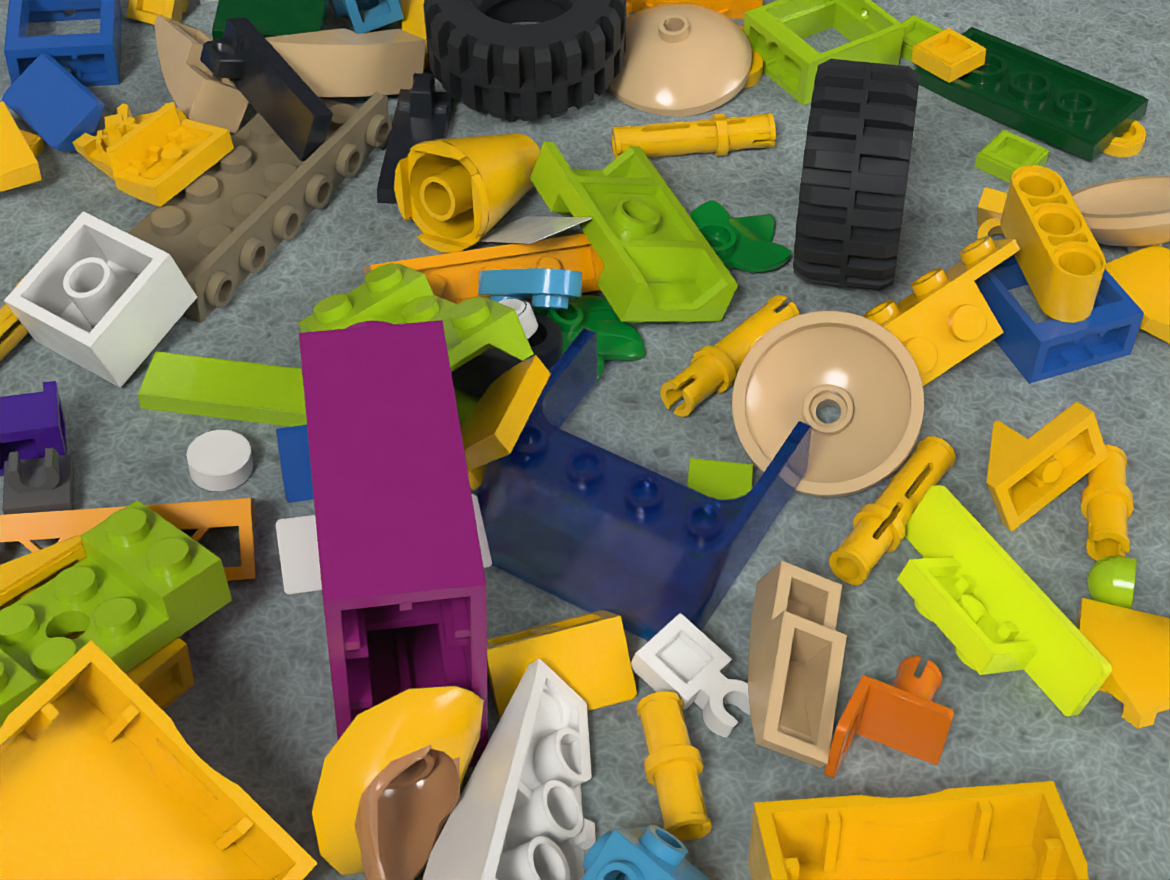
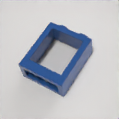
M9 0L4 54L11 85L41 53L49 54L60 65L70 68V74L85 87L120 85L122 36L120 0ZM75 10L73 14H68L65 11ZM100 19V33L27 37L28 23Z
M1014 254L974 280L1004 332L994 339L1029 384L1131 354L1144 312L1106 269L1103 273L1091 315L1085 320L1076 323L1052 319L1035 324L1008 291L1029 285Z

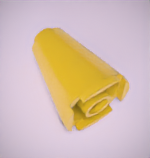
M521 133L434 139L418 143L409 149L411 151L407 157L401 159L395 169L394 191L399 211L405 221L413 219L422 234L416 237L430 248L441 253L461 252L470 248L534 187L530 177L540 153V148L530 137Z

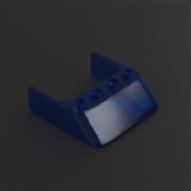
M583 328L550 369L551 375L511 453L489 462L476 496L492 565L589 613L605 610L620 615L623 629L646 641H650L679 613L684 615L702 631L804 477L808 467L812 426L798 421L756 485L746 495L728 500L708 497L560 429L596 382L598 375L597 334L594 331Z

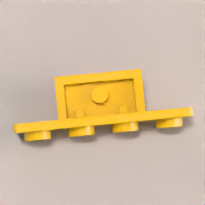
M990 235L982 237L970 243L958 253L962 261L945 272L942 267L925 273L911 283L912 294L897 304L893 299L885 301L866 312L863 317L886 328L905 346L918 368L922 385L925 386L1004 333L974 280L1018 252L1020 247L1015 238L992 240Z

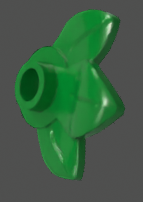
M715 200L705 202L695 208L690 214L693 222L728 270L736 268L748 272H766L779 268L791 257V250L772 242L774 217L771 214L729 217L726 209Z
M581 296L579 299L569 300L568 310L537 308L534 310V312L549 317L560 327L563 336L561 364L569 371L593 382L599 380L603 371L604 360L639 361L646 356V348L639 332L628 322L620 321L605 297Z

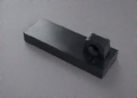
M246 17L227 19L223 38L204 42L200 61L213 73L215 78H229L230 81H233L235 87L301 162L306 161L325 142L333 113Z
M414 73L412 88L410 90L400 89L392 129L390 130L377 185V203L397 204L394 191L395 169L399 161L407 157L411 151L409 150L410 148L426 140L447 139L453 109V97L448 92L436 91L434 74Z

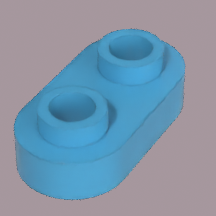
M545 268L479 271L478 296L489 298L495 302L507 299L532 300V308L568 310L569 299L581 298V272Z

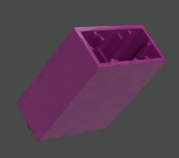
M443 320L405 324L364 321L353 324L345 329L299 333L322 595L338 740L358 714L408 689L457 686L472 691L484 700L480 738L468 767H476L488 744L487 586Z

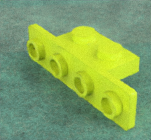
M931 486L905 526L906 539L923 558L909 559L896 580L914 599V605L919 613L934 622L955 646L957 656L968 667L976 670L979 675L1024 670L1064 716L1079 715L1111 674V664L945 486Z

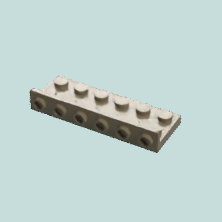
M376 92L359 109L327 97H319L331 110L333 116L325 142L306 161L302 162L258 113L231 138L234 146L231 152L162 207H155L128 232V234L169 253L197 296L182 316L202 323L216 307L222 308L226 306L231 300L235 288L250 273L256 274L261 271L267 262L268 255L283 240H291L298 232L301 222L315 208H323L329 201L332 191L346 177H354L360 169L362 161L375 148L380 149L387 143L390 130L392 129V121L388 115L387 95Z

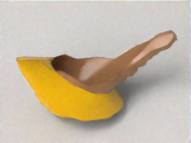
M457 686L408 689L358 714L324 759L312 809L320 856L341 875L364 873L366 880H416L426 868L430 853L448 817L460 800V785L480 738L484 700L472 691Z

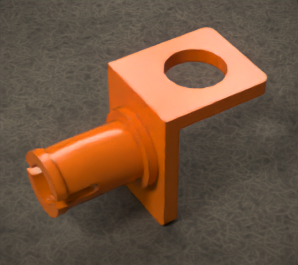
M911 656L905 658L900 663L892 685L862 675L837 724L824 775L835 778L856 734L938 765L954 718L952 709L932 702L935 693L942 684L940 669L932 661L928 660L921 677L917 678L914 674L922 657Z

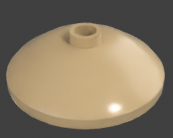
M671 3L649 7L626 18V52L624 53V63L620 73L614 78V82L607 89L625 104L652 114L687 117L705 113L730 101L747 83L752 68L751 44L741 27L730 18L710 8L686 3Z
M1170 174L1112 180L1070 192L1097 243L1128 247V253H1133L1152 245L1163 247V243L1170 241Z
M817 311L798 315L778 324L754 344L744 358L735 379L732 411L740 443L753 464L764 475L778 485L799 494L834 498L865 491L888 478L901 466L912 451L920 433L924 414V392L920 373L912 356L890 331L860 315L841 311ZM825 406H834L840 411L841 415L833 423H823L818 419L817 413Z

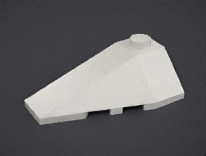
M540 658L527 667L460 795V800L449 816L430 853L422 880H582L584 877V850L591 848L596 842L595 823L585 818L583 819L581 784L592 778L587 703Z

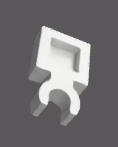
M681 613L638 650L631 661L632 670L656 692L670 691L677 693L679 698H682L683 712L693 702L696 703L703 710V720L706 726L719 736L727 738L738 724V721L725 710L724 704L735 705L750 715L748 683L737 679H728L723 675L732 658Z

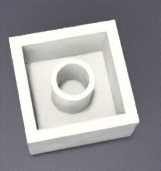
M83 211L6 297L4 302L35 341L121 388L195 301L197 296L169 253Z

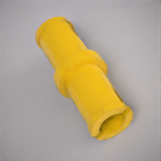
M1105 445L1109 457L1087 473V487L1083 490L1080 497L1081 512L1087 519L1088 539L1086 541V550L1088 555L1097 562L1105 557H1125L1124 552H1130L1128 518L1134 510L1133 493L1126 486L1127 457L1122 449L1112 445Z
M670 691L649 694L638 702L636 709L641 719L649 755L643 764L645 776L648 783L656 787L664 824L663 829L680 841L701 839L711 832L712 824L707 815L698 777L702 773L704 766L699 750L691 746L683 714L682 698H679L677 693Z

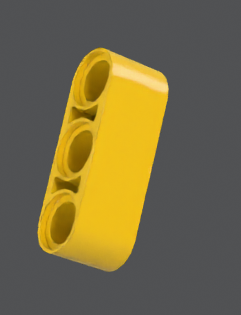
M1028 165L1020 167L1013 172L1000 221L1001 230L1006 239L1015 238L1020 250L1014 256L1042 311L1052 319L1061 322L1076 323L1083 321L1091 315L1106 267L1105 256L1060 175L1050 168Z

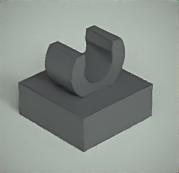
M46 448L44 458L20 460L21 457L18 451L9 453L8 461L4 462L2 509L4 515L74 510V466L71 455L59 456V453L54 448Z

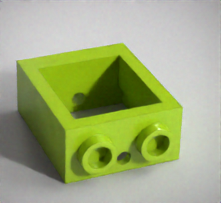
M777 0L745 12L743 31L750 41L751 48L757 51L763 58V73L800 104L805 105L810 103L812 99L818 65L830 59L899 65L905 25L872 0ZM833 27L851 42L819 53L803 39Z

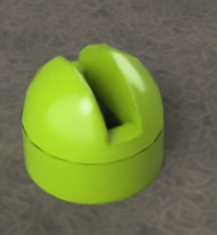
M1112 556L1105 557L1096 562L1091 567L1087 577L1088 591L1095 601L1132 609L1137 558Z

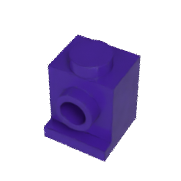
M56 381L43 382L42 392L0 397V477L4 476V462L8 461L10 452L18 451L21 457L20 460L44 458L46 448H54L59 453V456L68 455L66 420Z

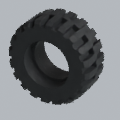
M424 0L423 7L430 68L435 78L442 84V88L456 100L462 98L464 105L479 113L485 109L490 111L492 117L507 120L508 115L521 116L522 121H536L537 116L550 114L551 118L565 115L568 108L575 106L579 110L590 104L594 100V93L600 96L614 82V78L620 73L624 63V53L626 52V0ZM518 22H538L536 24H512Z
M830 59L817 67L804 149L794 243L793 273L804 282L871 290H882L893 285L920 75L909 66Z

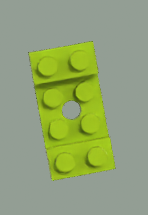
M544 141L530 180L551 212L573 215V217L592 218L580 223L579 226L604 263V268L597 285L620 321L632 323L721 322L738 284L640 146H630L602 170L571 169L556 144Z
M398 263L385 264L370 271L364 278L365 283L347 294H334L321 300L314 306L313 314L297 323L303 333L345 329L353 324L364 321L405 324L443 320L451 372L491 347L522 361L533 355L515 309L485 297L471 298L455 304L435 296L424 273Z
M139 500L114 512L106 520L82 534L80 537L87 555L86 558L72 567L61 571L56 577L11 606L0 610V726L10 713L90 640L126 674L231 602L232 596L221 558ZM73 632H84L73 640L64 637Z

